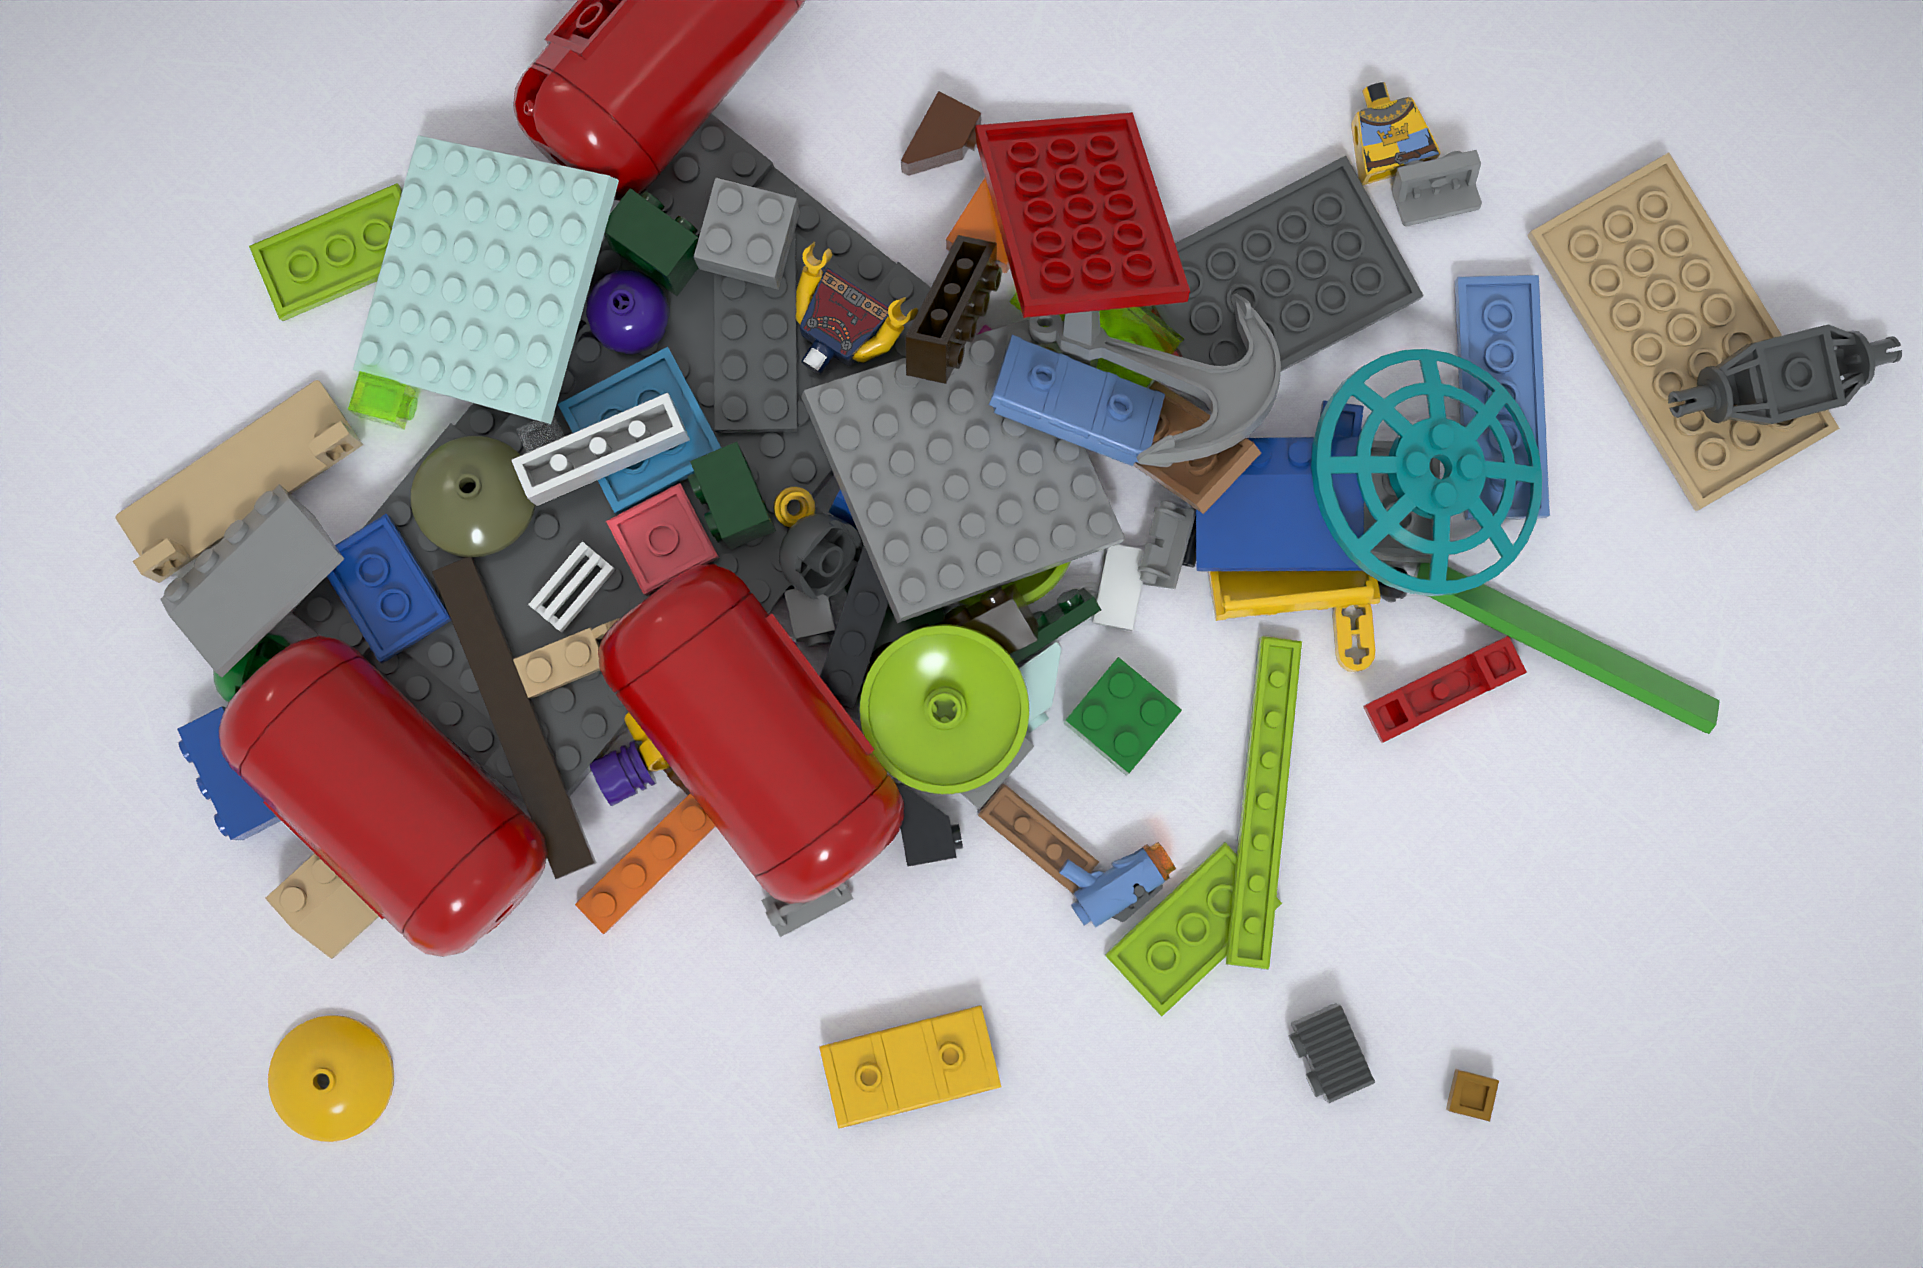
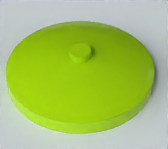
M940 624L925 626L904 634L895 640L879 655L865 679L860 699V720L863 734L875 749L873 754L885 770L894 778L912 788L935 794L966 792L976 789L997 777L1017 755L1024 741L1029 722L1028 690L1024 677L1014 659L999 643L977 630L959 625Z

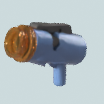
M1159 842L1152 846L1146 844L1135 853L1112 862L1111 865L1113 867L1105 873L1102 871L1088 873L1069 859L1064 862L1059 873L1081 887V889L1073 893L1077 901L1072 903L1071 907L1084 926L1092 922L1096 928L1110 918L1125 922L1162 890V884L1170 879L1168 874L1176 870V867Z

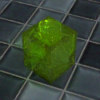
M359 371L348 410L359 418L405 430L407 420L411 421L414 418L418 399L414 397L416 391L409 385Z

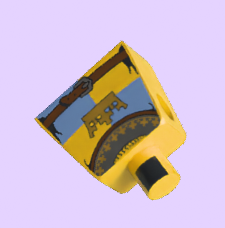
M1385 82L1372 84L1362 90L1367 109L1357 112L1351 122L1357 173L1362 185L1396 176L1397 168L1403 167L1411 161L1421 160L1425 162L1439 157L1441 154L1439 147L1411 97L1391 101Z

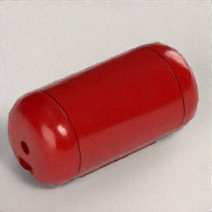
M578 0L544 39L548 45L522 74L515 87L513 109L518 126L552 164L609 175L618 179L619 182L614 200L620 201L630 188L640 195L661 174L795 14L803 7L806 0Z
M715 564L697 565L672 579L617 620L603 635L598 649L599 668L606 683L614 693L617 692L616 696L762 888L775 899L790 904L806 903L815 900L853 877L894 840L904 819L902 796L894 780L887 774L885 768L873 754L875 749L772 613L769 615L753 593L750 594L751 590L745 582L731 570Z
M316 636L291 644L260 667L241 686L228 703L219 726V742L221 753L229 766L264 800L263 803L382 920L385 918L401 935L403 934V937L411 945L425 954L445 957L465 952L481 937L488 934L504 921L523 901L542 876L548 851L545 837L538 826L362 654L344 641Z

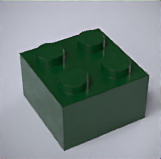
M630 188L609 215L604 236L613 251L671 293L678 296L698 270L694 259L699 239L696 235L698 230L679 215L675 220L662 211L665 206L650 193L644 191L640 196Z
M737 442L690 461L694 473L687 476L696 498H699L702 505L707 503L710 511L703 515L717 543L724 541L729 549L732 550L776 531L746 457Z

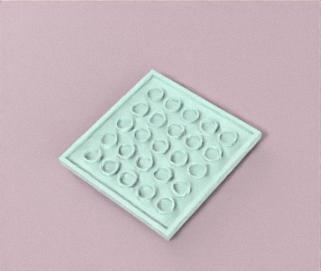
M418 135L353 370L551 424L619 180L609 175Z

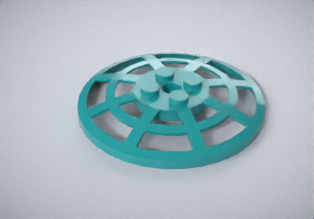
M1429 349L1402 350L1383 355L1358 368L1345 379L1330 397L1319 418L1312 444L1311 462L1314 493L1317 503L1334 540L1345 554L1368 575L1389 587L1410 594L1425 596L1453 595L1479 587L1497 577L1515 561L1527 544L1537 522L1542 500V469L1539 450L1533 431L1520 406L1505 387L1477 365L1453 354ZM1413 360L1420 361L1424 383L1405 386L1389 394L1384 399L1364 384L1372 375L1391 365ZM1437 361L1462 369L1481 381L1492 391V394L1483 404L1479 399L1462 389L1442 384ZM1426 395L1429 418L1411 424L1394 408L1409 398ZM1353 396L1372 412L1367 417L1360 432L1356 456L1331 457V445L1337 421L1345 404ZM1444 396L1457 400L1476 412L1475 416L1465 427L1453 420L1446 419ZM1503 406L1511 414L1521 434L1528 455L1529 466L1515 464L1510 441L1501 423L1496 418ZM1383 420L1398 436L1391 446L1389 456H1371L1374 436ZM1487 427L1491 429L1499 444L1503 462L1485 461L1483 451L1477 439ZM1432 458L1438 459L1444 466V476L1442 479L1436 478L1431 473L1430 461ZM1357 473V481L1362 498L1369 512L1376 520L1359 538L1349 527L1339 507L1333 488L1332 474ZM1371 473L1389 475L1391 486L1398 500L1388 510L1384 508L1376 493ZM1486 478L1504 480L1501 500L1494 514L1490 512L1479 498ZM1516 481L1530 483V502L1525 523L1517 540L1512 544L1501 524L1512 505ZM1468 510L1481 526V529L1467 538L1450 541L1451 517ZM1411 511L1419 516L1433 519V541L1414 535L1399 523ZM1389 534L1393 539L1410 549L1425 554H1432L1429 580L1419 579L1399 572L1379 560L1370 551ZM1488 538L1501 556L1494 565L1478 574L1459 580L1446 581L1449 555L1471 550L1484 543Z

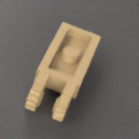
M619 619L609 621L594 629H585L513 659L528 698H535L600 671L598 658L600 646L597 640L602 639L608 629Z

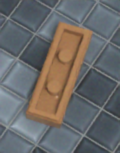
M1004 783L978 814L981 819L1072 894L1075 893L1079 886L1059 873L1064 862L1069 859L1088 873H1091L1099 863L1098 860Z

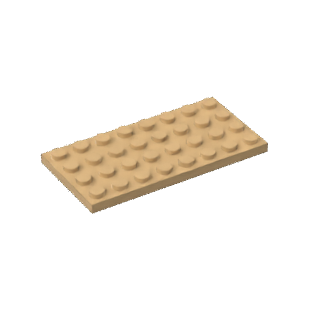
M1670 153L1663 155L1537 227L1527 235L1695 511L1702 509L1840 429L1829 410L1770 425L1735 420L1714 423L1706 417L1703 411L1687 414L1679 418L1672 415L1670 407L1685 404V401L1668 404V396L1672 391L1696 387L1698 375L1702 369L1708 366H1717L1746 344L1782 336Z

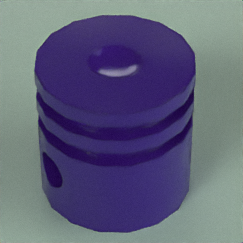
M635 740L629 742V748L623 745L620 747L621 752L614 750L590 763L593 776L610 806H614L638 794L639 788L642 791L648 789V783L651 786L657 784L653 772L647 769L639 752L640 746Z

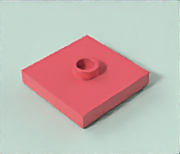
M680 483L606 521L645 596L662 588L679 574L697 565H706L719 558Z

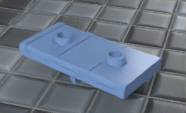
M1012 334L1007 344L989 405L994 408L993 413L1133 466L1135 462H1138V454L1152 445L1165 394L1120 378L1116 374L1084 364L1062 353L1059 354L1025 341L1021 337Z

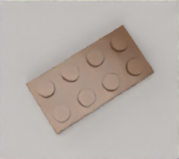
M1155 380L1149 387L1151 390H1157L1165 394L1152 445L1168 435L1174 436L1200 427L1210 419L1211 415ZM1245 438L1233 447L1205 458L1173 463L1169 467L1143 465L1135 462L1133 466L1204 514L1261 452L1252 441Z

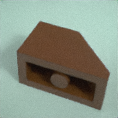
M938 91L901 159L902 173L910 176L963 160L968 149L975 151L977 148L975 127L976 125H981V112Z

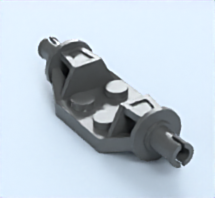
M1829 324L1746 344L1717 366H1708L1702 369L1698 375L1696 387L1672 391L1668 396V404L1685 401V404L1670 407L1669 409L1676 418L1703 411L1706 417L1714 423L1735 420L1770 425L1845 406L1861 387L1866 386L1872 381L1875 366L1900 361L1902 350L1887 353L1886 350L1899 347L1901 344L1894 336L1869 343L1867 338L1859 331L1852 330L1847 332Z

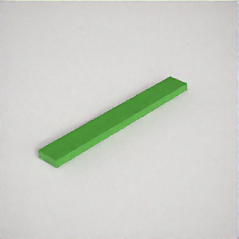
M1419 562L1414 577L1429 580L1431 563ZM1447 566L1446 581L1468 577ZM1482 584L1479 587L1453 595L1428 596L1704 733L1710 734L1717 724L1720 700L1487 585Z

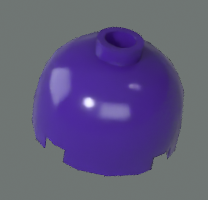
M618 270L606 274L594 284L587 298L586 317L591 332L604 347L617 352H624L625 354H637L652 348L662 339L666 331L665 327L668 323L670 308L663 290L652 278L635 270Z

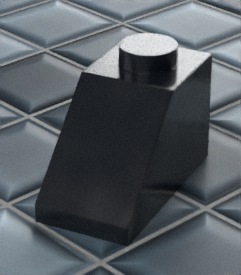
M897 783L896 785L904 804V819L900 829L907 867L957 858L955 850L963 848L959 824L951 825L948 815L902 783Z

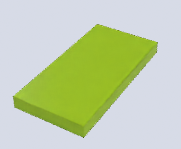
M398 183L249 246L281 321L288 320L378 281L402 194V189Z
M1226 842L1216 849L1105 954L1109 961L1161 1017L1227 956L1237 854ZM1276 898L1275 910L1282 904L1278 898Z

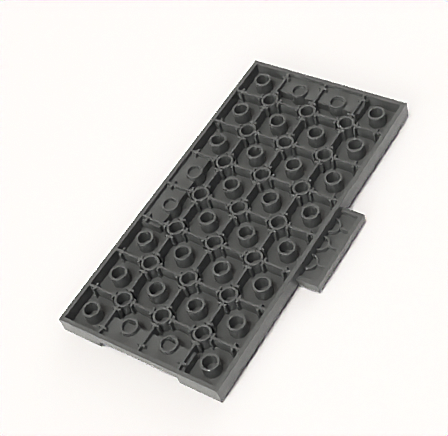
M713 114L706 119L649 188L645 190L665 206L662 211L675 220L679 215L696 227L698 230L696 235L699 237L715 178L751 187L795 186L800 210L796 224L797 286L803 267L806 266L802 258L803 252L810 244L815 242L812 253L817 260L823 259V254L828 248L832 251V258L821 268L823 273L828 267L888 307L895 300L906 297L900 308L902 314L906 317L914 308H917L919 311L931 288L900 262L896 264L774 167L770 159ZM605 238L601 243L551 424L473 403L455 425L449 424L365 525L367 526L381 516L388 514L443 601L432 571L465 557L448 553L434 545L423 534L415 521L411 507V488L420 465L428 455L441 445L454 439L467 436H484L506 443L522 456L573 434L558 406L559 403L668 347L721 448L734 442L739 444L776 529L775 532L730 550L724 541L717 543L709 530L703 515L710 511L708 504L702 505L699 498H696L688 478L679 482L719 556L718 559L706 565L715 564L731 570L745 582L751 590L750 594L753 593L769 614L785 595L784 591L792 587V584L786 580L779 564V549L790 527L781 524L777 520L773 508L775 498L783 489L795 486L807 490L814 499L834 475L801 395L806 389L906 358V335L913 321L903 324L904 330L888 352L864 363L855 361L851 366H847L833 357L821 375L813 372L801 362L813 343L801 335L800 324L797 322L798 432L716 433L714 430L713 273L698 268L678 296L656 282L663 290L670 308L668 323L665 327L666 331L662 339L649 350L637 354H625L613 349L610 350L604 347L591 332L586 317L587 298L594 284L606 274L618 270H635L644 275L646 274L613 251ZM598 480L536 506L528 527L514 543L491 555L473 557L514 659L585 629H594L609 621L619 619L656 592L654 591L645 596L606 522L617 515L614 513ZM472 482L466 483L462 488V492H473L476 484ZM797 499L789 501L787 504L788 513L791 515L798 513L800 510L799 501ZM815 507L814 514H824L817 507ZM584 542L616 570L566 629L560 632L528 604L580 543ZM586 555L584 556V558L579 562V564L573 569V571L555 590V592L550 596V598L544 603L543 606L545 608H547L552 603V601L570 582V580L575 576V574L587 562L589 557H587ZM596 565L554 614L558 619L600 572L601 567ZM326 576L292 613L320 636L344 641L355 648L450 741L524 802L452 621L386 662L380 663ZM602 639L597 640L599 646L601 644ZM601 670L531 698L569 796L573 794L591 772L590 763L603 757L627 728L624 718L628 710L616 696L617 692L614 693L606 683Z

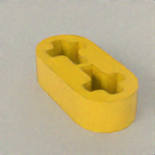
M1354 605L1356 609H1362L1363 612L1355 620L1356 630H1351L1350 618L1342 616V610L1348 606L1333 607L1332 618L1337 662L1348 672L1362 671L1369 667L1375 659L1371 605ZM1352 636L1357 637L1358 649H1365L1366 656L1359 659V665L1354 664L1353 658L1345 656V651L1352 648Z

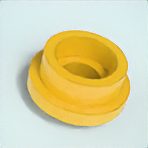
M795 486L788 487L776 496L773 506L774 514L781 524L791 527L799 519L815 513V502L807 490ZM797 499L800 503V510L798 513L791 515L787 511V504L789 501Z

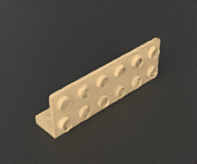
M318 380L313 381L116 515L117 522L139 554V557L133 563L141 575L158 583L162 582L197 558L203 551L219 543L224 538L228 527L237 520H243L254 509L256 501L265 492L273 491L280 484L292 494L363 445L323 384Z

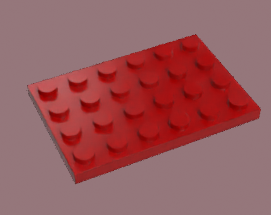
M1133 112L976 125V145L1023 318L1188 302L1190 288Z

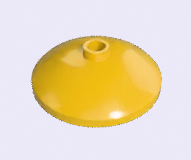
M338 1015L317 1017L291 1030L277 1046L268 1072L269 1095L279 1117L296 1133L312 1140L324 1142L345 1140L368 1129L386 1109L394 1086L393 1062L387 1046L380 1036L366 1024L350 1017ZM321 1073L326 1074L330 1080L329 1086L326 1089L321 1088L317 1082V1078Z

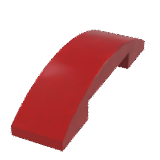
M1506 636L1364 705L1363 708L1380 742L1384 743L1421 723L1527 673L1510 637Z

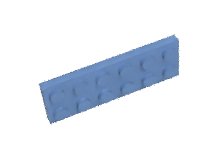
M1539 275L1457 277L1455 280L1458 357L1472 362L1493 376L1507 389L1523 411L1533 431L1540 454L1542 469V500L1537 519L1547 518L1550 516ZM1458 368L1459 389L1468 392L1484 404L1492 394V391L1481 381ZM1460 402V423L1465 427L1475 416L1476 412ZM1503 406L1496 418L1501 423L1510 441L1515 464L1529 466L1528 455L1521 434L1511 414ZM1487 427L1477 439L1483 451L1485 461L1503 462L1499 444L1491 429ZM1486 478L1479 498L1490 512L1494 514L1501 500L1504 480ZM1516 481L1512 505L1505 519H1526L1530 502V483ZM1468 510L1464 511L1465 520H1475Z

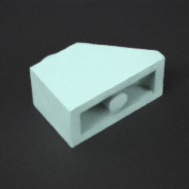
M1057 642L1019 668L1024 677L1029 696L1030 711L1027 727L1029 733L1049 720L1045 712L1052 707L1061 647Z

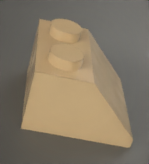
M315 853L265 898L295 932L331 959L337 956L379 917Z

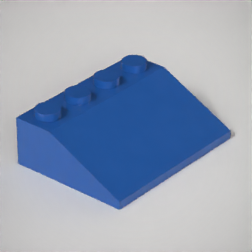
M1314 437L1247 438L1257 446L1261 454L1204 514L1196 509L1197 571H1363L1345 554L1334 540L1321 515L1314 493L1311 471ZM1333 437L1331 457L1356 456L1359 437ZM1357 473L1332 474L1333 488L1339 507L1349 527L1359 538L1364 533V500L1358 485Z

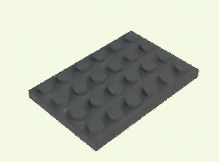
M1344 156L1175 243L1190 288L1188 302L1152 305V308L1179 357L1213 366H1227L1240 361L1247 353L1237 328L1235 310L1231 300V295L1237 293L1250 302L1251 307L1260 315L1271 330L1279 349L1282 372L1417 302L1424 295L1347 156Z

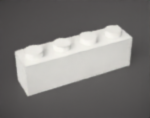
M666 393L511 461L527 499L538 506L685 443L690 438L674 401Z

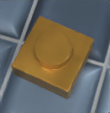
M1455 1069L1446 1110L1490 1122L1499 1080Z

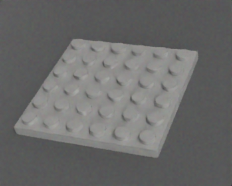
M1028 319L975 335L972 342H966L962 364L959 369H953L946 384L907 376L906 358L806 389L801 395L897 623L1118 545L1125 539L1085 448L993 413L994 408L989 405L1007 344L1012 334L1039 346L1038 342L1034 341L1029 335Z

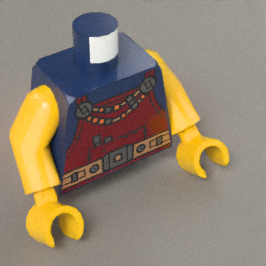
M815 242L810 244L803 252L802 258L806 266L803 267L796 290L795 319L800 324L801 335L813 344L801 362L813 372L821 375L833 357L845 365L851 366L855 361L864 363L888 352L904 330L903 324L913 321L918 313V309H912L906 317L900 309L906 297L895 300L888 307L828 267L823 273L821 268L832 258V251L828 248L823 254V259L817 260L812 253Z

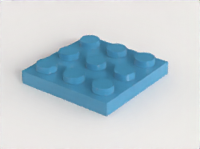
M668 347L558 404L572 433H575L666 393L674 401L690 440L598 480L616 515L687 479V475L694 473L690 463L691 460L721 448Z

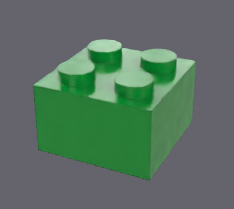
M1118 657L1067 717L1064 724L1123 774L1128 775L1180 714L1182 709Z

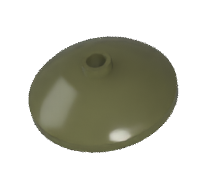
M484 436L457 438L435 449L420 465L411 488L412 512L423 534L440 549L463 557L491 555L514 543L528 527L536 507L534 503L527 499L511 461L521 455L506 443ZM472 482L476 484L473 492H462V488L466 483Z

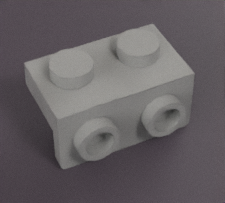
M1477 150L1464 153L1454 151L1444 155L1442 158L1425 162L1415 160L1405 164L1403 167L1397 168L1392 194L1404 226L1472 212L1481 208L1482 201L1476 187L1481 167Z

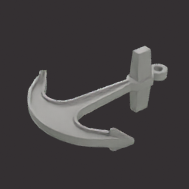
M1237 293L1231 295V300L1235 310L1237 328L1247 353L1240 361L1227 366L1208 365L1108 337L1105 330L1100 327L1099 311L1065 314V321L1063 322L1059 314L1030 317L1029 335L1038 343L1048 344L1057 341L1060 351H1063L1064 355L1097 368L1098 358L1106 359L1197 397L1208 406L1211 416L1207 422L1200 427L1183 433L1164 437L1138 454L1137 460L1139 464L1169 467L1173 463L1205 458L1233 447L1253 433L1265 420L1274 405L1279 389L1281 361L1277 342L1263 319L1251 307L1250 302Z

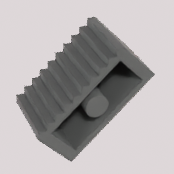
M1337 1003L1291 1022L1295 1033L1288 1035L1297 1057L1305 1056L1311 1072L1306 1073L1305 1076L1315 1097L1322 1095L1325 1101L1331 1103L1375 1083L1341 1005Z

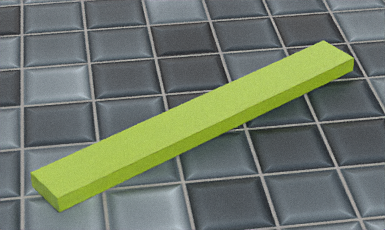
M1266 636L1259 638L1226 965L1269 970L1302 641Z

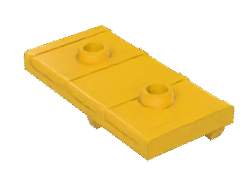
M1208 571L1215 621L1257 615H1276L1277 613L1304 610H1323L1351 605L1379 604L1381 599L1378 580L1364 571Z
M981 1005L819 1046L839 1129L1002 1087Z

